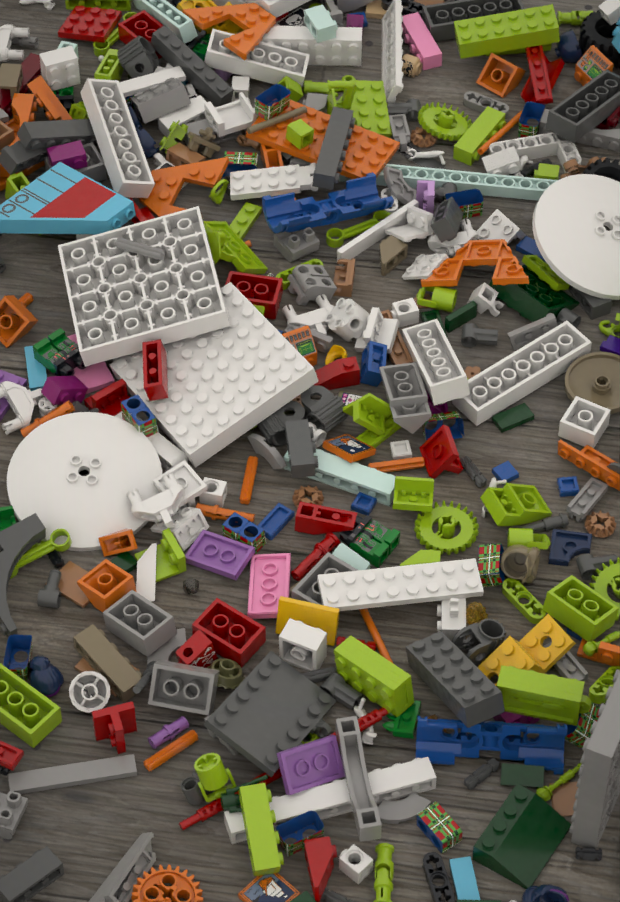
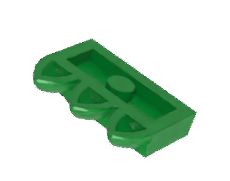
M414 700V703L398 717L392 713L387 714L386 716L392 721L382 724L384 729L393 733V737L414 739L417 719L422 707L421 701Z

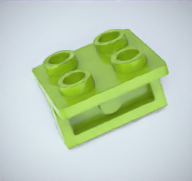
M368 393L343 407V412L352 416L354 422L379 436L385 433V416L391 414L390 406L387 402Z
M396 476L393 509L432 512L434 479Z

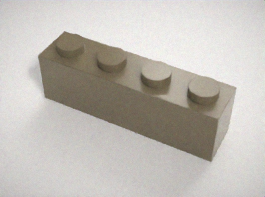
M92 624L73 637L74 648L96 672L101 673L107 678L110 688L123 703L137 695L133 692V687L143 675L139 670H134L129 659L119 653L117 646L113 642L110 643L106 639L102 629H97Z

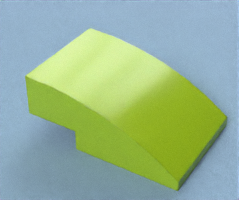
M506 483L503 488L488 487L480 497L497 526L523 525L552 515L549 507L533 485Z

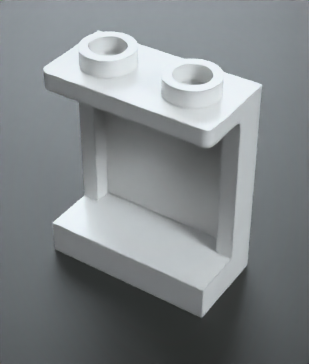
M243 92L239 93V100L222 106L214 107L211 101L204 103L205 117L218 137L246 129L258 117L255 114V108L251 106L249 98L245 97Z

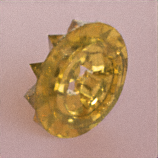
M475 601L468 604L466 609L468 625L480 623L481 620L488 619L487 616L489 614L486 613V608L482 607L481 602Z

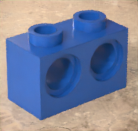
M369 341L362 352L360 383L378 387L382 381L379 367L386 366L387 345Z

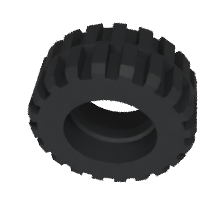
M599 10L592 12L583 20L580 28L579 48L584 55L590 46L594 45L613 63V67L617 69L620 68V54L612 44L613 39L608 38H614L612 33L618 25L616 23L610 25L601 16Z

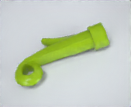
M345 75L341 79V81L356 80L352 75ZM304 80L303 93L328 94V83ZM334 88L335 97H338V93L336 92L344 91L345 89Z

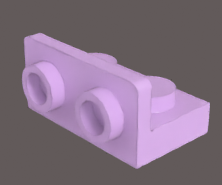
M418 180L416 200L419 202V208L434 213L435 181Z

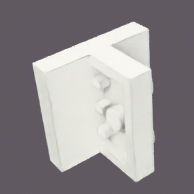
M372 307L370 315L367 316L366 330L356 340L354 347L356 352H363L369 341H374L387 345V353H391L399 327L398 319L383 318L380 309Z
M184 460L165 473L168 479H170L168 472H173L178 484H181L185 489V495L180 507L196 508L195 498L208 489L207 485ZM165 473L153 480V484L160 493L168 489L162 479Z

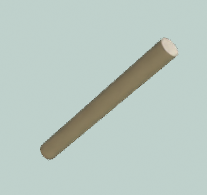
M303 106L247 127V133L251 134L307 112V108Z

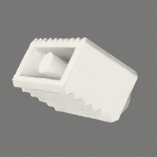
M515 146L482 157L488 174L509 175L523 169Z

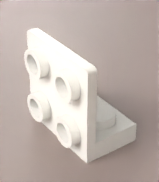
M410 206L407 207V225L385 229V234L393 235L403 242H411L412 239L416 238L425 239L428 235L434 234L430 226L433 213Z
M498 209L476 231L478 240L505 239L507 245L513 239L516 240L517 237L522 240L526 236L519 227Z
M438 253L432 255L421 254L406 269L402 278L403 280L427 279L433 274L432 271L449 257L447 254Z
M182 506L175 515L171 516L175 526L170 528L182 551H185L197 539L203 529L207 530L209 528L199 508ZM162 520L155 522L150 529L152 532L162 533L167 527Z

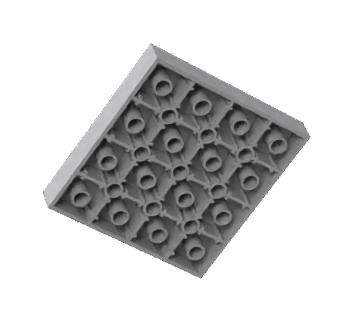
M618 669L613 678V687L609 686L607 690L606 703H602L599 708L598 721L594 720L592 724L590 739L586 738L582 748L584 752L580 760L582 764L578 773L580 776L576 785L578 788L575 794L576 800L573 806L574 812L569 833H572V843L582 847H595V850L620 795V670Z

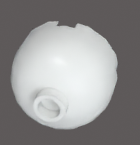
M84 671L78 674L72 680L69 687V697L72 704L78 710L86 713L102 709L108 703L111 695L110 684L107 678L96 671Z

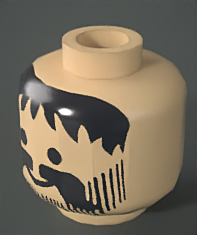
M404 54L402 56L403 75L410 78L418 76L423 66L421 60L416 56Z

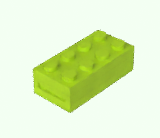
M349 636L334 649L337 674L342 676L345 682L351 685L353 689L367 696L371 702L377 703L382 708H385L388 713H392L396 717L400 716L414 703L410 674L353 636Z
M501 665L497 688L502 692L505 712L577 726L579 714L588 713L592 705L591 699L583 695L584 681Z

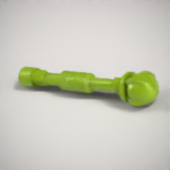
M615 631L598 642L588 641L583 646V652L587 656H592L598 652L601 641L611 643L619 639L620 631Z
M579 763L572 770L569 769L552 785H545L543 788L537 789L536 794L544 801L550 800L553 796L552 792L561 784H565L572 779L579 771L582 763Z

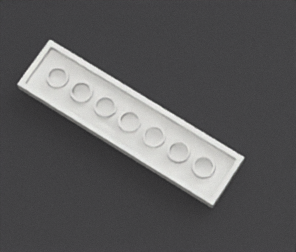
M393 0L382 18V81L387 108L388 103H395L397 94L401 93L403 89V17L401 16L403 6L401 5V0Z
M476 558L317 575L322 605L338 608L340 611L450 600V598L483 596L484 593Z

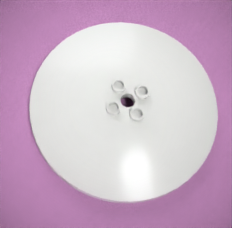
M593 174L571 175L554 182L544 191L533 213L534 239L542 257L561 279L581 292L598 298L620 300V182Z
M77 412L58 416L41 424L22 440L10 460L7 472V491L10 505L13 506L14 514L19 521L34 513L37 514L46 528V537L41 541L46 542L49 540L54 530L65 529L72 540L68 550L94 551L102 549L99 537L124 529H132L135 535L147 524L148 521L139 519L132 514V505L126 494L130 490L132 495L135 496L132 489L136 488L143 501L159 494L160 491L153 484V480L163 473L161 462L154 446L132 424L108 414ZM82 470H88L90 472L87 476H81L79 474V472ZM59 536L55 539L54 543L57 545L64 544L68 537Z

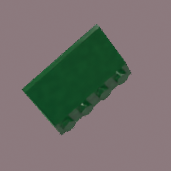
M522 265L526 276L529 277V284L493 285L492 279L489 284L490 287L498 292L497 299H501L509 308L515 309L519 312L520 316L532 322L546 317L549 313H553L557 321V316L563 308L566 307L569 310H573L580 303L563 290L555 291L551 289L547 282L539 279L538 275L527 269L526 265Z
M517 783L475 843L472 860L527 889L534 884L570 830L571 823L535 792Z

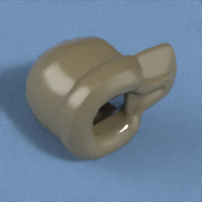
M521 544L512 545L502 553L500 568L506 576L522 580V584L525 582L532 583L537 575L541 551L537 547L529 548Z

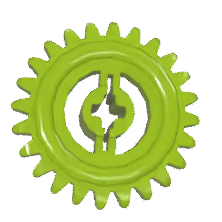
M433 102L430 107L428 103L422 106L417 117L419 124L422 125L423 129H426L427 133H431L432 136H437L439 139L458 141L472 125L471 119L468 120V115L463 117L464 111L458 114V107L455 111H452V105L447 109L446 103H444L441 108L439 102L436 107H434Z
M443 500L442 507H439L436 501L432 512L421 511V514L418 513L414 531L416 538L420 540L421 545H425L426 549L432 548V550L441 551V555L444 552L447 555H451V552L458 554L459 550L462 552L466 551V547L470 548L472 543L476 541L479 533L477 517L472 519L473 511L467 514V506L460 510V503L454 508L453 501H451L449 507H447L445 500ZM438 522V531L434 534L432 527ZM459 525L460 533L452 538L455 535V527Z
M619 557L617 558V564H614L610 559L609 567L602 563L604 570L596 569L599 576H591L596 583H589V586L594 591L619 607L616 621L620 618V603L613 601L608 596L607 591L610 585L615 597L620 599V589L618 590V587H620Z

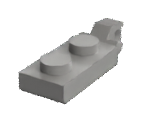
M389 115L392 138L400 142V152L407 151V143H410V131L406 115Z
M289 323L284 329V333L300 327ZM310 328L316 349L328 354V351L333 346V337Z

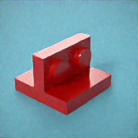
M123 379L113 382L86 398L84 405L89 410L98 408V413L116 416L122 411L121 402L130 398L127 393V383Z
M442 425L419 447L428 475L434 479L444 470L457 474L463 471L449 426Z
M133 701L92 711L96 741L109 738L111 746H116L118 754L125 753L124 734L137 731Z

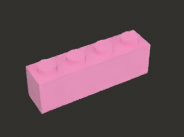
M416 12L402 16L404 42L409 45L411 54H414V56L421 60L422 70L442 66V52L419 13Z

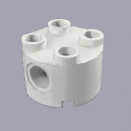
M340 298L331 313L326 316L325 321L334 333L343 340L350 342L352 341L351 338L357 339L366 330L369 313L354 300Z

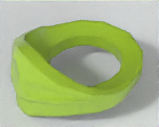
M222 179L213 187L210 195H208L211 201L220 205L229 184L228 180ZM221 184H223L222 187L216 192L217 188Z

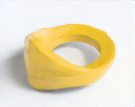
M333 345L328 351L325 364L333 362L335 358H347V351L342 346Z

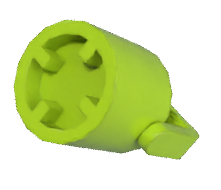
M442 286L422 287L416 296L417 304L453 312L458 290ZM426 291L433 292L431 300L423 299Z
M508 528L507 548L512 545L521 544L529 548L548 549L551 544L546 534H534L532 528Z
M207 753L195 761L194 768L200 780L197 784L206 802L219 799L220 794L226 793V789L236 787L229 768L225 769L218 754ZM228 779H230L231 784L224 786L228 782ZM204 789L214 792L209 795H206Z

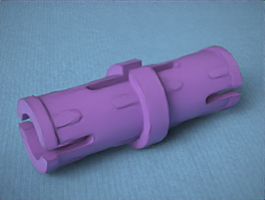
M181 716L171 724H165L160 731L148 737V742L153 749H156L166 741H172L177 734L189 728V723L184 716Z

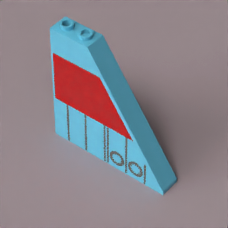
M59 162L0 205V233L100 234L120 228L136 216L132 200Z

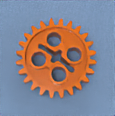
M169 864L167 870H164L162 865H159V871L151 867L150 874L144 871L143 879L137 878V885H133L131 900H133L132 902H203V897H201L203 890L198 889L200 883L194 882V875L187 877L188 870H184L181 873L179 872V866L172 870ZM170 883L172 886H165L164 884ZM148 896H154L156 898L149 899ZM179 898H185L187 901H180Z

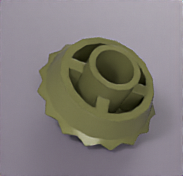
M220 658L207 667L220 670L217 687L234 689L245 678L241 666L231 659Z

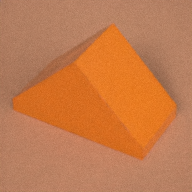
M124 529L98 538L104 557L138 548L132 529Z

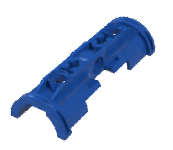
M373 172L366 174L365 177L347 180L346 189L328 193L329 199L315 201L313 197L295 200V193L292 192L274 197L270 195L262 196V207L269 228L277 234L295 232L308 227L324 226L366 216L373 211L391 208L394 199L392 196L385 198L378 196L376 175Z
M418 716L415 758L429 757L431 764L454 765L455 757L479 758V750L500 751V759L524 761V765L544 766V770L554 771V774L563 775L565 735H567V724L560 726V724L545 726L539 724L505 723L502 721H483L467 728L461 720L427 719V716L424 718ZM443 729H454V732L447 734ZM535 733L539 734V736L536 738H529L527 734Z

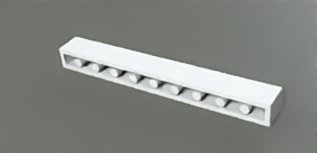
M429 757L415 758L410 762L396 763L391 767L375 769L368 773L376 805L380 804L383 799L392 801L407 797L412 792L418 794L436 789L437 777ZM346 779L334 780L331 783L318 785L292 795L272 797V802H269L270 810H274L276 823H273L274 831H276V826L308 811H315L321 820L353 811ZM229 810L225 811L224 823L231 844L246 841L242 812L229 813Z

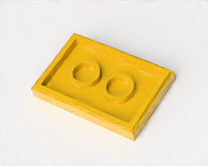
M280 596L275 633L281 634L289 618L327 632V645L334 646L340 609Z

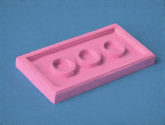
M76 334L67 336L78 345ZM105 361L89 365L83 370L78 367L74 368L75 373L73 376H76L88 387L86 394L103 389L115 382Z
M291 553L255 554L252 556L247 613L251 619L277 618L280 596L289 598Z

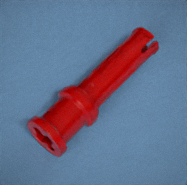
M328 532L320 543H316L314 550L291 571L293 579L300 581L327 552L330 553L340 544L338 537Z

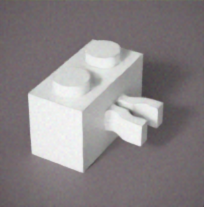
M450 598V600H441V604H437V616H441V621H437V633L442 631L451 641L457 632L466 627V598Z

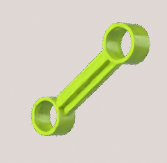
M128 12L124 14L123 21L137 13ZM118 27L109 35L105 43H93L94 54L97 57L100 55L105 57L110 47L119 39Z
M379 210L373 214L372 219L343 230L331 228L326 233V243L332 248L341 247L345 239L367 231L380 222L378 219H385L390 213Z
M56 529L51 533L49 540L28 550L15 566L10 579L14 578L19 568L54 550L59 552L68 550L72 544L68 531ZM59 536L68 537L64 544L57 545L54 543L55 539Z

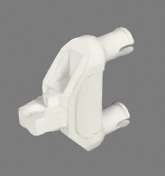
M11 24L0 27L1 62L24 60V50H11L10 47L14 37L29 38V28L15 27Z
M463 219L460 223L462 232H457V236L453 240H446L441 243L434 232L433 235H428L427 243L433 252L454 257L456 255L455 252L462 248L469 240H477L478 234L473 230L471 221L466 219L465 222V219Z
M322 294L323 299L321 295L316 298V303L320 309L297 315L293 306L289 304L288 307L286 305L282 308V312L287 319V326L289 323L299 327L300 325H308L309 328L327 335L329 327L325 318L335 306L330 304L325 294Z
M10 381L0 383V399L6 398L16 415L15 419L2 424L6 435L30 425L34 406L38 405L37 402L44 397L41 393V388L31 391Z
M168 472L170 479H168L166 473L162 476L168 489L144 501L138 489H132L135 496L132 495L130 490L127 492L126 495L132 505L131 511L135 517L152 522L163 520L167 529L175 526L171 516L175 515L185 495V489L181 484H178L173 472Z

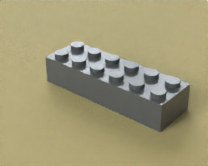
M458 0L422 6V20L435 42L455 39L454 21L525 8L521 0Z
M607 69L548 112L546 129L568 141L576 142L607 119L620 106V76Z
M442 631L405 646L409 667L467 728L505 712L502 692Z

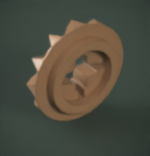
M416 127L411 132L410 140L418 147H430L437 142V136L427 133L426 129Z
M301 486L300 489L294 492L293 503L297 508L300 501L322 505L324 501L323 493L318 490L317 486ZM305 495L311 496V500L305 498Z
M601 510L598 513L592 512L591 515L586 517L585 529L592 536L599 538L608 537L616 529L615 519L609 515V512L606 514L602 513ZM597 521L604 522V526L597 524Z

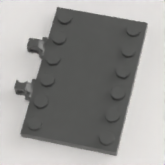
M270 651L206 720L204 726L272 777L280 768L277 757L278 752L302 745L303 740L309 733H314L320 738L326 737L331 733L332 728L322 718L334 706L337 700L274 652Z

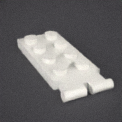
M311 163L309 166H299L297 164L230 172L231 201L260 198L267 195L278 196L292 192L296 194L301 193L302 190L317 191L318 187L312 186L316 163Z

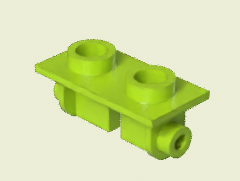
M180 120L177 123L173 121L168 129L170 131L169 136H164L159 143L162 146L160 150L166 149V154L167 149L178 143L174 139L182 140L188 132L187 125L184 123L179 125Z

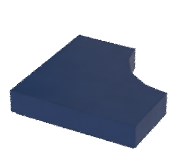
M553 529L548 564L568 566L570 560L575 556L590 554L592 534Z

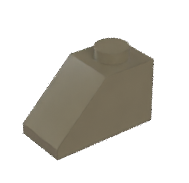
M393 235L381 241L379 245L381 275L385 276L407 258L408 245Z

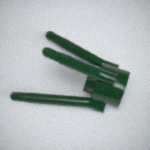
M264 775L237 787L226 789V793L220 794L222 810H229V813L242 812L241 807H239V795L234 793L239 791V787L257 784L268 779V776Z

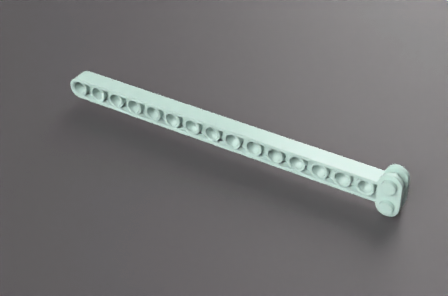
M395 164L386 165L401 170L405 182L413 189H417L418 180L435 181V188L442 187L444 183L451 182L457 186V192L478 189L484 196L538 201L544 191L554 182L558 181ZM383 170L376 178V185L387 186ZM342 175L339 178L340 182L352 180Z

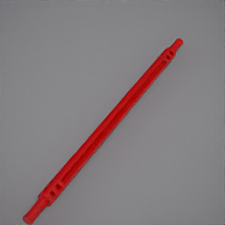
M385 708L375 709L359 718L360 732L381 721L382 717L389 714ZM279 768L272 777L264 772L252 780L267 775L268 779L257 784L265 783L268 785L282 777L281 770ZM220 798L198 809L196 814L180 822L181 830L183 831L197 822H203L221 812Z

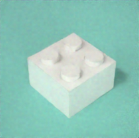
M72 45L39 54L41 75L52 91L81 84L78 57Z
M576 396L560 420L558 436L581 446L589 445L594 448L609 425L611 410Z
M289 618L279 635V657L288 664L306 671L320 669L327 656V632L320 628L306 625L302 621Z

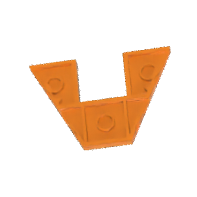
M256 3L182 10V13L191 18L193 23L202 30L226 20H231L241 27L244 31L224 39L223 45L243 60L247 59L249 52L253 51L254 47L262 41L263 35L268 33L270 28L276 24V17Z
M224 157L152 170L151 174L155 185L149 197L138 198L139 202L158 217L186 210L173 206L184 182L213 188L221 180L230 162L229 158Z
M505 239L469 240L462 248L455 252L456 255L453 258H447L438 268L432 271L433 274L430 277L421 280L422 287H453L458 285L464 266L496 265L492 277L493 285L529 284V277L524 273L523 267L519 265L518 259L512 254V250L507 246Z

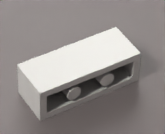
M201 95L191 99V104L159 117V130L168 137L170 134L168 129L173 121L177 123L180 120L179 125H182L183 123L188 124L207 119L204 107L206 101Z

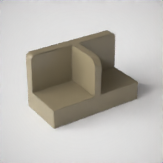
M2 63L0 67V89H10L11 99L13 100L14 93H20L23 80L22 64Z

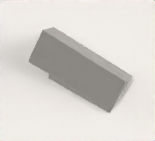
M417 363L379 367L393 421L410 433H415L432 417L428 405V396Z

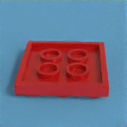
M82 5L75 6L59 29L58 37L105 43L121 19L122 12L114 9L92 8Z

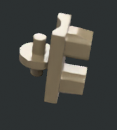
M207 127L205 130H199V134L203 135L202 137L190 131L187 135L190 138L187 147L197 152L200 144L205 145L201 153L209 158L212 157L215 150L219 152L221 148L217 143L210 141V139L215 140L216 135L212 134L213 129Z

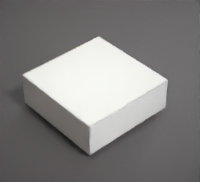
M409 440L390 442L393 460L412 458Z

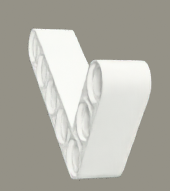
M553 132L494 142L489 146V155L515 146L519 159L523 155H526L528 160L557 155L564 173L567 172L563 164L569 160L576 159L578 165H581V157L575 144Z

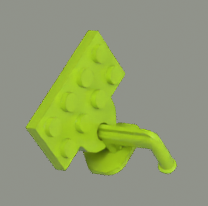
M327 80L329 93L327 96L326 114L331 115L333 107L354 110L353 118H356L355 125L391 138L392 132L383 81ZM334 88H344L343 96L337 101Z
M203 221L214 265H216L219 259L232 262L238 272L265 274L268 268L226 221Z

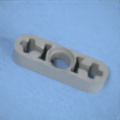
M468 91L464 94L463 103L466 107L482 113L486 109L482 105L489 104V107L506 113L505 118L508 117L509 106L474 91Z

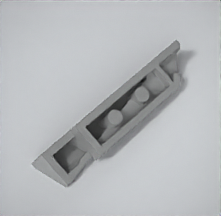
M152 832L142 833L88 902H129L133 893V885H137V878L143 879V872L148 873L156 861V854L152 852L151 839L154 837Z

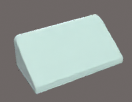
M342 542L332 553V555L357 570L370 569V563Z

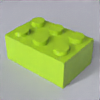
M571 575L547 592L542 610L588 642L593 641L614 625L619 607Z

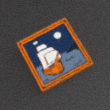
M349 434L325 440L322 445L325 450L350 463L373 456L376 452V448Z
M278 873L257 876L238 893V898L243 902H290L299 896L300 892Z

